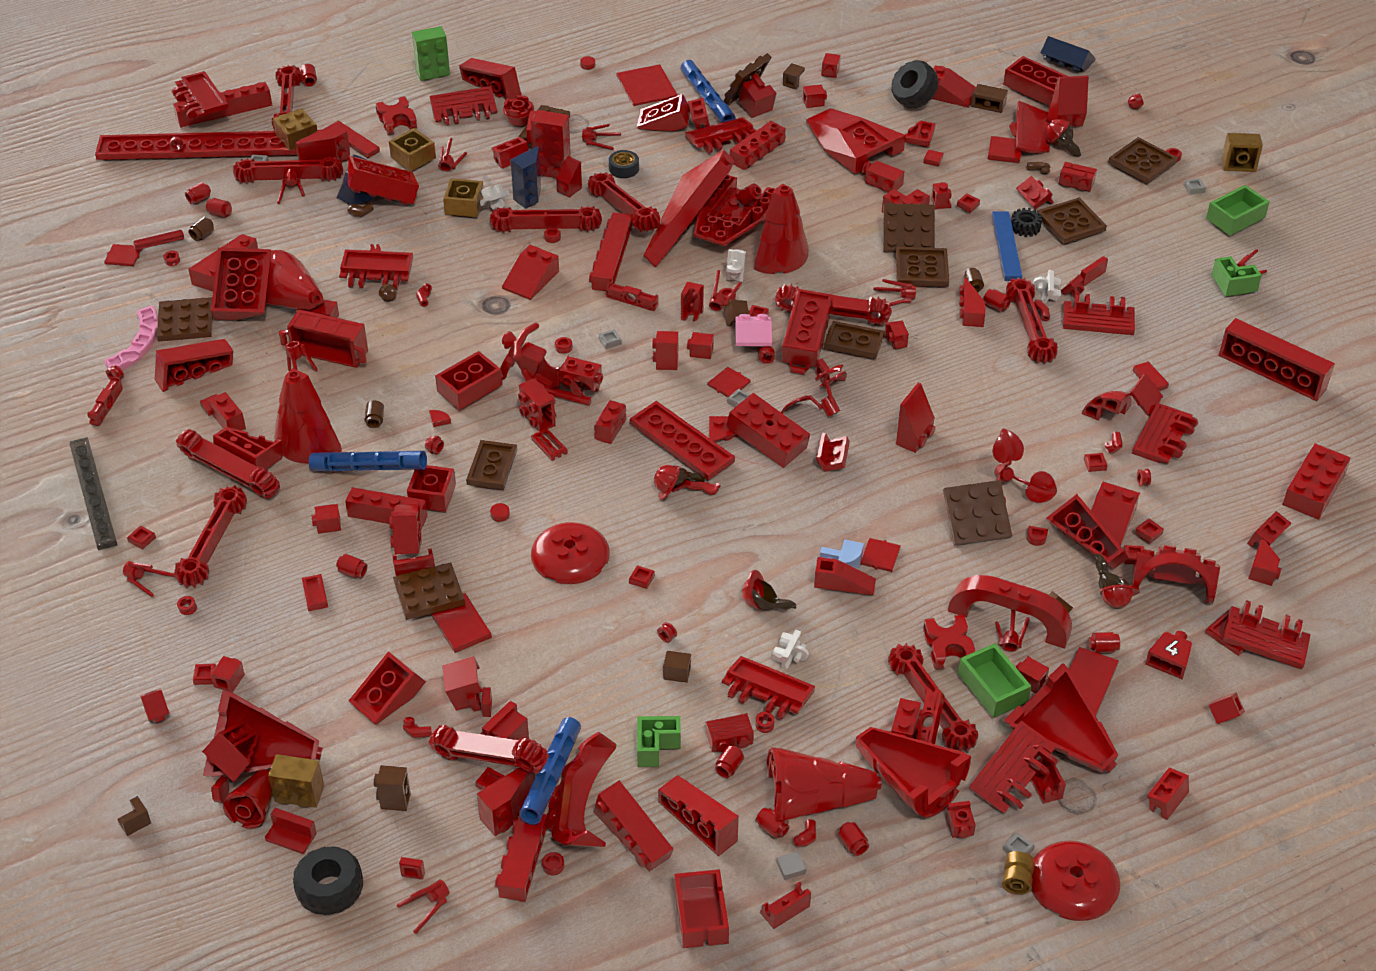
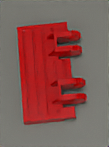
M205 71L181 77L182 80L175 81L177 87L173 88L171 93L175 96L177 102H188V104L183 106V111L188 118L193 119L228 109V103Z
M491 86L429 96L435 122H442L444 117L445 125H449V116H453L454 122L457 124L459 123L458 115L460 119L473 117L475 112L476 120H480V111H484L486 119L490 118L489 110L491 114L498 113Z
M741 117L685 132V137L697 148L703 147L705 151L712 153L713 147L718 151L722 150L721 142L732 139L735 144H738L754 133L756 129L753 128V124Z
M345 249L339 278H347L348 273H350L348 287L353 288L355 278H358L359 288H364L366 279L381 280L382 275H384L382 285L389 284V280H394L392 285L398 290L400 280L408 282L414 258L413 253Z
M1075 293L1074 307H1071V301H1064L1063 329L1134 336L1135 307L1127 306L1126 312L1125 297H1121L1119 305H1114V296H1110L1109 310H1107L1106 304L1092 303L1090 308V294L1085 295L1084 302H1079V293Z
M1157 403L1133 447L1132 454L1157 463L1161 461L1169 463L1171 457L1180 458L1183 455L1182 451L1187 447L1185 441L1181 440L1183 433L1192 435L1195 431L1194 427L1198 425V419L1192 417L1193 414Z
M1246 600L1241 616H1238L1240 609L1231 606L1222 641L1295 668L1303 669L1311 634L1303 631L1301 633L1303 620L1298 619L1295 622L1294 630L1288 627L1291 616L1286 614L1283 618L1281 629L1278 630V622L1264 617L1261 619L1262 605H1258L1255 609V615L1249 614L1251 601Z
M743 656L736 660L722 679V683L730 686L733 683L728 691V697L733 699L741 691L739 702L743 704L751 695L764 701H768L772 697L767 704L766 712L772 713L776 707H780L777 718L783 719L789 711L798 714L815 691V686Z
M1020 721L970 784L969 790L1003 814L1010 808L1003 801L1004 799L1017 809H1022L1024 805L1019 799L1011 795L1010 791L1014 789L1024 798L1029 799L1032 794L1025 787L1036 774L1030 766L1043 775H1048L1050 773L1049 769L1037 761L1036 758L1041 756L1050 764L1056 765L1058 760L1051 754L1057 746L1023 721Z

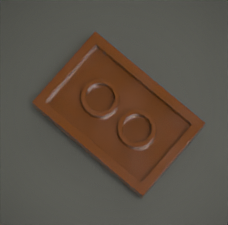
M833 321L824 343V349L876 359L885 331Z
M480 440L466 479L467 485L504 490L518 450L517 445Z

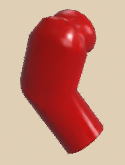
M806 820L805 831L794 837V844L797 847H805L815 842V820Z

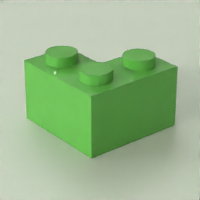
M1232 256L1215 259L1211 274L1225 297L1257 292L1262 277L1255 265L1238 267Z
M637 716L638 767H659V749H681L680 716Z

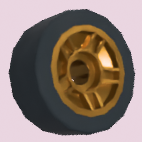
M619 150L609 156V172L617 178H630L638 173L639 157L636 153L629 150Z

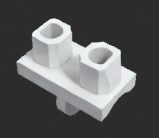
M501 184L490 186L480 191L483 200L479 202L481 206L491 203V208L497 210V207H505L504 201L501 198L509 196L510 193L508 190L503 191Z
M728 250L726 280L743 282L746 251Z
M1048 270L1046 278L1039 276L1034 279L1035 289L1041 291V301L1047 303L1050 299L1057 302L1061 296V290H1058L1061 279L1054 277V271Z
M795 630L793 635L783 632L779 645L786 647V649L776 646L772 653V660L782 663V670L787 671L792 660L798 663L799 661L807 660L809 656L806 645H800L799 637L801 631Z

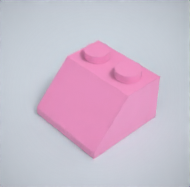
M740 314L739 317H735L736 346H772L771 317H768L766 314H758L757 317H750L749 314Z

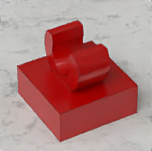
M1080 274L1077 275L1061 292L1064 295L1070 292L1073 297L1075 293L1080 295L1085 288L1079 283L1084 279Z

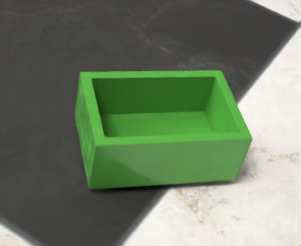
M442 26L411 32L415 69L420 81L449 76L447 36Z
M1244 185L1210 202L1206 219L1231 236L1266 218L1270 201Z
M996 643L960 658L958 675L993 718L1029 701L1031 685Z

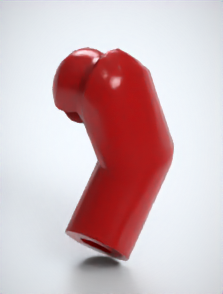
M428 283L424 284L416 293V297L422 307H426L429 304L427 297L431 294L432 286Z
M1036 299L1034 305L1036 310H1040L1042 321H1049V308L1041 300Z
M1113 432L1110 443H1105L1106 451L1109 453H1115L1123 447L1120 432Z
M406 717L403 720V729L410 736L420 738L432 735L431 726L419 727L415 724L413 717Z

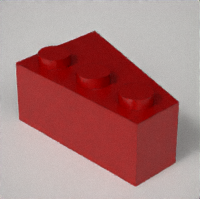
M225 427L213 435V444L257 467L260 466L268 469L283 458L282 440L276 439L274 442L266 440L265 436L259 435L254 437L250 436L248 432Z
M243 719L218 732L202 752L210 763L216 765L234 782L250 764V757L254 753L253 748L257 744L260 733Z

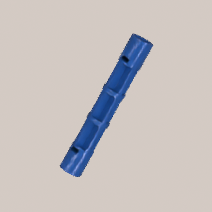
M692 60L684 61L680 67L682 73L695 87L718 120L722 123L736 119L734 113L724 103Z
M425 451L311 453L309 457L311 471L424 470L427 466Z
M572 717L562 719L547 751L549 755L547 763L537 773L521 808L520 817L528 824L534 825L541 821L579 735L581 724Z

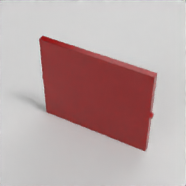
M660 64L616 73L633 106L667 100L678 96Z

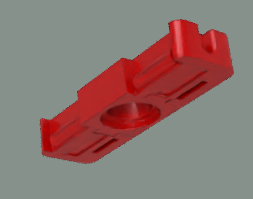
M612 281L606 286L607 298L650 311H655L659 305V296L657 294L644 293L641 289L627 285L624 287L614 284ZM629 293L633 294L636 299L630 297Z
M110 377V382L106 388H103L95 400V405L87 414L88 418H90V425L100 426L123 390L120 378Z
M925 689V702L923 710L920 709L916 725V730L918 731L917 740L935 744L945 695L941 690L933 692L931 689ZM928 717H932V725L929 727H925L923 725L924 720Z

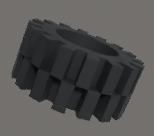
M1020 208L1017 209V211L1013 212L1011 218L1014 233H1019V236L1025 235L1024 237L1028 235L1033 237V234L1036 236L1041 229L1042 215L1039 212L1036 213V210L1031 211V208H1028V210L1022 208V210Z

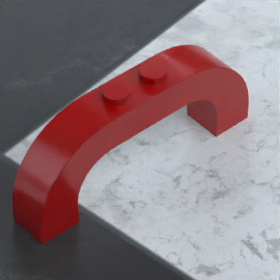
M988 575L971 576L965 578L957 585L950 600L948 612L968 617L973 603L979 601L993 603L1037 618L1044 624L1047 630L1045 643L1063 649L1066 648L1072 631V620L1065 607L1052 596L1033 588Z

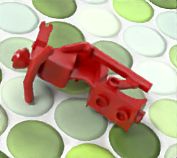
M536 322L524 328L517 339L511 331L503 335L502 344L505 349L510 348L500 367L502 380L507 378L510 368L516 362L525 382L535 378L554 397L590 406L592 403L591 397L584 396L580 388L586 387V389L592 392H598L603 381L602 364L569 357L568 355L561 367H552L544 358L547 353L546 349L530 342L524 344L527 336L539 328V324ZM561 383H564L571 388L572 392L560 390L558 387Z

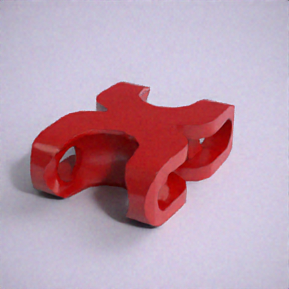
M405 96L399 97V102L395 105H386L383 101L375 103L377 116L380 122L384 123L383 126L387 135L394 134V129L398 126H407L410 130L418 128L416 115L413 109L408 108L409 102Z
M955 615L953 626L949 628L939 626L934 618L924 619V636L927 645L932 647L931 660L935 669H944L946 657L957 656L963 658L976 652L972 639L966 636L968 625L964 615Z

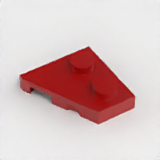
M919 121L915 126L908 129V133L905 134V143L930 147L936 123Z
M709 416V438L714 442L722 439L728 441L734 437H740L727 427L728 416Z

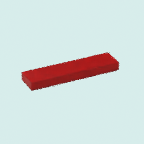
M339 120L334 122L347 131L349 147L366 158H370L380 152V147Z

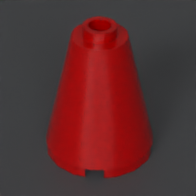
M262 769L257 771L226 796L223 809L226 816L233 823L238 821L243 824L241 827L254 829L259 827L265 820L273 795L268 777L270 770Z

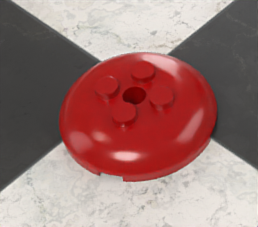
M565 522L547 528L538 535L531 548V561L535 570L545 579L547 577L554 579L559 584H578L595 578L602 572L601 569L605 564H608L610 557L609 545L605 537L597 529L577 522Z
M1060 841L1046 846L1034 857L1035 865L1031 891L1036 900L1046 910L1049 908L1058 913L1059 917L1073 921L1096 919L1106 914L1118 899L1120 893L1118 871L1110 858L1098 848L1079 841Z

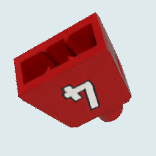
M1176 631L1175 635L1164 632L1149 649L1145 665L1183 680L1192 642L1186 640L1188 636L1183 631Z

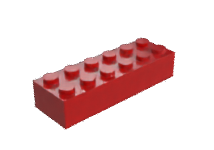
M1237 318L1225 329L1218 355L1316 402L1327 390L1335 365L1334 362Z

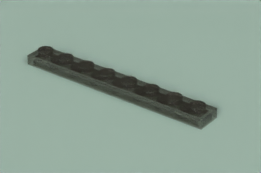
M88 437L70 441L69 444L97 549L102 550L117 546Z

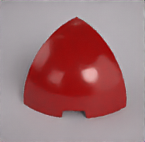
M1108 391L1099 394L1087 403L1082 414L1098 421L1106 410L1125 415L1131 406L1132 396L1130 393L1123 391Z

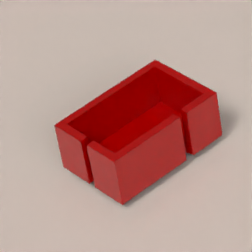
M720 869L674 874V889L682 947H701L704 945V942H708V946L729 944V923Z

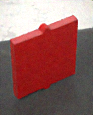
M113 244L110 251L107 252L104 263L107 265L134 267L137 259L140 258L141 250H136L134 245Z
M727 367L707 382V385L716 390L717 393L729 397L737 389L742 390L751 383V380L743 376L741 372Z
M1143 374L1130 391L1137 405L1142 408L1147 416L1153 412L1156 404L1163 398L1156 384L1150 380L1147 374Z
M869 538L860 565L873 567L875 570L881 569L892 572L901 545L887 542V540L881 541Z

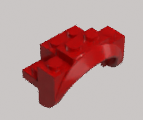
M1164 545V548L1159 547L1156 554H1154L1155 551L1147 549L1137 552L1136 562L1133 565L1132 586L1139 588L1146 575L1153 576L1156 579L1188 584L1203 583V586H1206L1205 603L1213 604L1220 573V566L1216 564L1215 560L1204 559L1202 562L1200 561L1201 555L1197 553L1196 549L1185 548L1184 551L1176 550V546Z

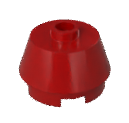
M516 95V98L511 100L507 98L504 102L503 112L508 122L514 126L528 124L530 111H534V105L529 101V98L523 95Z

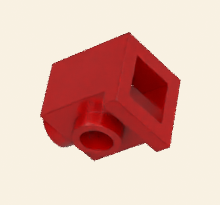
M946 182L934 183L931 200L933 205H935V210L951 208L949 199H951L952 194L951 189H948V184Z
M903 320L885 323L884 337L892 344L893 349L907 348L909 333Z
M970 801L948 803L946 818L952 838H966L974 835L976 824L971 811Z

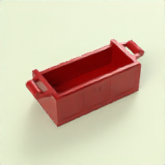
M803 289L797 290L782 344V362L790 364L791 373L805 375L810 367L816 368V361L820 357L830 315L833 312L832 294ZM795 364V365L806 366V368L797 367V366H792V365Z
M298 309L287 325V330L279 331L281 345L288 343L286 336L288 335L289 342L299 341L300 345L304 344L311 358L358 368L360 363L367 362L368 344L365 324Z

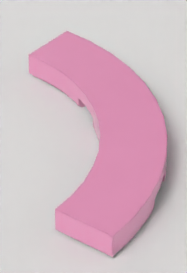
M153 305L136 311L140 322V330L127 350L124 349L104 360L107 369L112 365H117L124 370L140 360L152 347L157 337L158 317Z

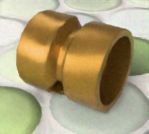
M1013 851L1006 855L1002 886L1007 892L1024 895L1031 891L1035 860L1030 854Z

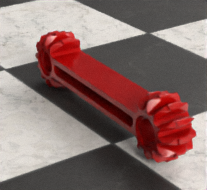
M295 65L282 66V68H278L277 72H275L278 86L282 87L280 113L274 114L273 118L293 112L294 87L299 86L300 82H302L301 71ZM272 118L271 123H272L273 129H274V131H275L274 122H273V118Z
M330 156L327 158L323 157L321 160L255 161L254 159L249 160L247 158L246 160L241 159L240 162H236L233 166L234 177L236 181H240V184L244 182L246 184L254 183L257 180H284V173L288 169L296 171L298 179H322V181L328 180L330 182L331 180L336 181V178H341L344 171L341 160L336 157L331 158Z
M600 172L599 174L594 173V176L589 177L587 185L591 195L596 197L602 196L622 213L632 214L631 219L635 230L648 232L659 228L660 215L657 209H652L651 206L648 208L643 206L616 185L612 174Z
M581 206L580 209L512 210L511 207H497V210H492L489 218L492 230H496L497 233L501 231L503 233L506 231L511 232V230L548 228L580 229L581 231L586 230L589 232L590 230L595 231V229L600 228L602 222L600 210L595 209V206Z
M1025 278L1011 279V282H1008L1006 286V295L1010 297L1011 303H1016L1029 336L1028 356L1031 357V361L1036 360L1037 363L1043 362L1046 364V362H1052L1053 359H1056L1058 346L1057 342H1054V338H1047L1033 302L1035 285L1032 284L1031 280L1026 281Z
M791 283L790 286L784 284L782 287H779L775 295L776 307H781V311L786 310L787 313L792 311L799 286L793 287ZM833 295V312L831 315L866 319L868 324L872 322L874 326L877 323L882 326L884 322H888L892 314L891 305L889 302H886V298L880 299L878 296L875 299L871 296L869 300Z
M187 429L181 432L176 439L177 447L189 459L198 460L254 490L260 497L265 499L271 498L280 488V482L272 472H269L266 468L257 467L202 438L194 430Z
M235 485L230 488L227 486L225 489L219 488V492L215 493L213 501L215 509L188 558H181L180 562L175 563L174 575L180 585H184L186 588L190 586L195 588L197 584L203 585L204 580H208L209 566L207 564L234 514H241V511L246 509L247 497L242 488H237Z
M907 643L904 646L897 644L896 648L891 649L888 656L890 670L896 671L897 676L900 674L904 675L924 703L926 697L925 689H931L933 692L940 689L922 666L924 658L921 655V649H916L915 644L912 646H908ZM945 698L939 723L943 729L941 737L944 740V747H950V749L958 751L964 750L968 753L977 743L979 734L976 730V724H970L969 719L963 721Z
M439 725L433 731L428 741L431 749L435 750L436 754H440L442 758L446 757L448 760H457L460 757L515 766L531 774L539 773L544 768L549 757L546 748H543L541 744L528 737L512 740L454 730L453 727L449 728L447 725Z

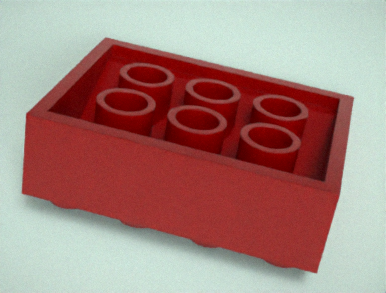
M353 156L348 158L347 184L352 191L358 193L361 191L367 192L368 195L373 197L377 195L383 196L384 199L393 201V199L399 200L400 203L409 205V203L414 204L419 184L413 172Z
M218 248L211 313L214 320L233 321L265 314L271 249Z

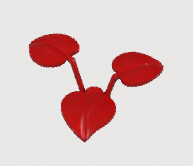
M843 364L834 366L820 373L815 378L816 381L821 378L823 379L820 388L825 386L828 394L827 397L821 400L822 404L811 395H805L790 401L782 409L781 413L784 414L791 405L806 400L814 402L819 410L823 409L827 417L841 411L832 395L830 384L846 380V371L841 372ZM834 372H840V373L836 374L835 376H833L832 378H829L828 380H826L827 377H828V375H830V374H832V373H834Z
M1002 428L992 449L994 459L1002 463L997 465L994 470V474L997 477L996 481L1001 480L1002 484V481L1009 482L1015 479L1028 485L1025 495L1029 500L1035 503L1051 500L1057 494V487L1054 478L1049 473L1038 471L1031 476L1030 482L1015 476L1013 469L1008 467L1012 464V461H1018L1022 458L1024 446L1021 439L1015 433Z

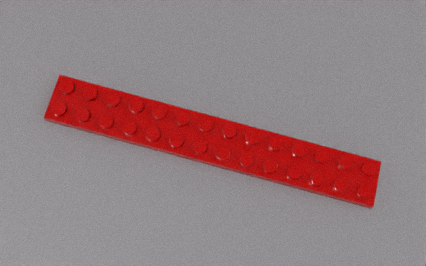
M275 131L100 135L95 152L96 160L297 155V150H289L278 138ZM176 136L180 137L183 141V148L179 151H174L170 147V140Z

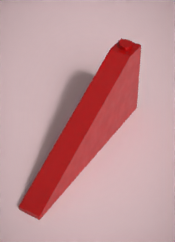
M724 149L681 176L660 220L659 228H656L643 255L654 267L661 262L730 172L735 161Z

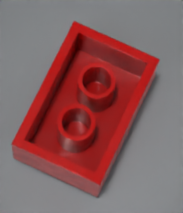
M480 351L435 375L437 392L458 410L463 409L503 385L501 368Z

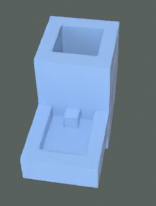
M844 540L841 551L821 547L820 557L838 559L858 569L863 557L864 543Z

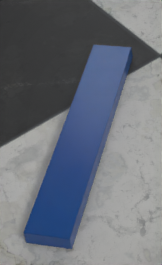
M992 211V220L1004 281L1017 280L1018 277L1022 279L1009 211Z

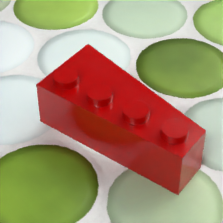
M241 234L221 248L258 249L256 238ZM218 250L188 269L192 285L213 292Z
M226 339L156 350L154 380L161 391L165 392L169 390L168 387L183 385L184 381L191 378L196 380L201 378L204 373L210 372L211 374L232 366L234 350Z
M1078 494L1074 495L1046 517L1053 527L1093 556L1096 554L1102 555L1107 566L1113 570L1129 558L1123 548Z
M677 775L658 789V803L718 857L738 842L739 816L687 780Z

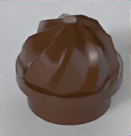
M383 284L379 289V296L384 301L395 299L397 294L396 288L391 284Z

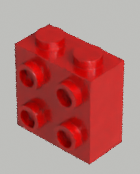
M535 378L520 384L518 398L520 400L519 411L521 415L526 417L533 428L535 427L538 432L545 428L555 427L557 415L554 406L556 404L554 396L549 394L544 385L540 384Z

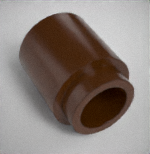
M202 217L190 227L189 235L196 241L202 240L214 230V224L211 219Z
M976 268L967 269L964 278L968 279L977 292L981 291L984 287V282L980 271Z
M377 400L369 401L365 409L364 420L366 425L370 428L380 427L383 423L384 405Z

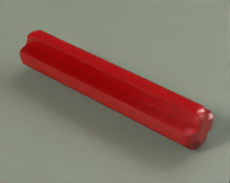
M176 230L134 240L133 244L136 250L183 240L184 233L182 230Z

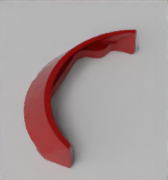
M600 732L583 741L577 748L580 752L574 760L565 765L561 773L563 778L560 784L555 787L550 798L549 811L547 813L548 829L552 831V837L561 844L588 847L606 846L605 841L586 830L584 822L585 807L592 785L601 768L617 746L615 742Z

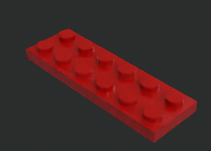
M658 401L653 402L630 418V424L708 481L735 462L734 455Z

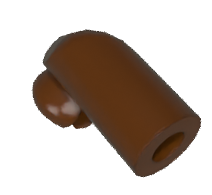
M1027 162V170H1041L1042 174L1050 173L1049 168L1051 167L1048 163Z
M371 203L365 206L352 204L348 207L347 211L351 215L362 217L373 211L374 208Z

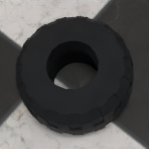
M914 60L907 62L894 74L891 84L893 96L904 107H921L927 104L936 93L939 81L938 75L924 61Z
M335 846L321 847L309 852L298 862L293 873L294 890L298 901H300L305 909L315 914L330 915L342 912L354 904L363 888L362 869L358 859L350 851ZM327 877L338 878L337 880L329 884L319 883L321 880Z

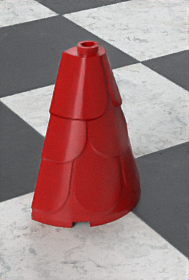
M783 183L771 194L754 263V270L765 274L775 275V272L782 271L784 274L793 272L805 264L809 254L808 242L795 194L791 187Z
M272 250L266 303L311 310L324 303L323 295L316 281L311 277L303 263L289 252Z
M292 368L285 375L279 396L280 404L277 411L274 442L276 439L282 440V456L297 463L309 464L311 453L341 452L342 448L309 376Z
M1064 663L1048 676L1046 684L1023 707L1018 706L1004 719V723L1013 730L1020 721H1023L1057 746L1056 751L1067 755L1068 759L1100 773L1105 771L1110 773L1117 765L1115 761L1118 753L1102 722L1098 721L1087 697L1083 695L1072 672Z
M222 690L218 707L219 717L214 737L218 732L243 719L260 733L257 744L253 748L254 753L250 757L251 762L242 773H253L262 769L270 770L276 754L311 760L321 759L323 747H319L318 739L290 722H284L265 709L253 705L235 693ZM206 759L203 776L219 777L226 775L216 765Z
M869 727L856 736V748L873 770L882 776L889 787L893 788L905 804L911 807L916 814L925 818L933 817L946 809L948 803H951L960 792L957 790V787L960 785L961 780L965 781L967 778L971 756L962 751Z
M771 747L768 750L766 767L768 778H773L775 784L773 807L776 820H788L876 799L877 791L881 790V777L877 776V773L842 761L837 763L826 758L814 757L783 748Z

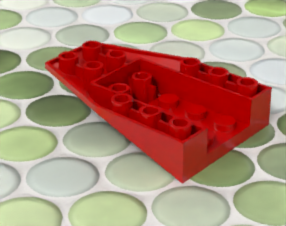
M829 108L806 119V123L823 150L854 174L862 171L863 165L869 157L882 151L894 156L903 152L905 148V134L839 110Z
M727 174L698 212L694 237L726 246L765 220L771 194L775 188L767 187L760 199L749 205H743L737 198L741 190L737 188V177Z

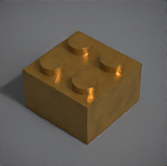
M303 108L273 118L275 133L289 150L296 149L295 142L318 132L317 124Z
M415 128L389 141L391 158L409 171L415 170L436 158L435 143Z
M1227 133L1221 157L1223 171L1256 172L1263 147L1260 134Z
M450 178L443 198L445 214L478 217L481 208L479 201L483 200L480 192L484 189L483 181Z
M276 754L268 775L274 802L294 804L305 808H317L324 789L319 761Z

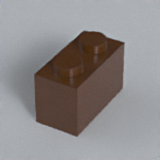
M977 84L973 92L971 107L1002 113L1006 105L1008 90Z
M380 765L379 773L374 776V787H377L376 800H379L380 808L407 811L411 795L407 767Z

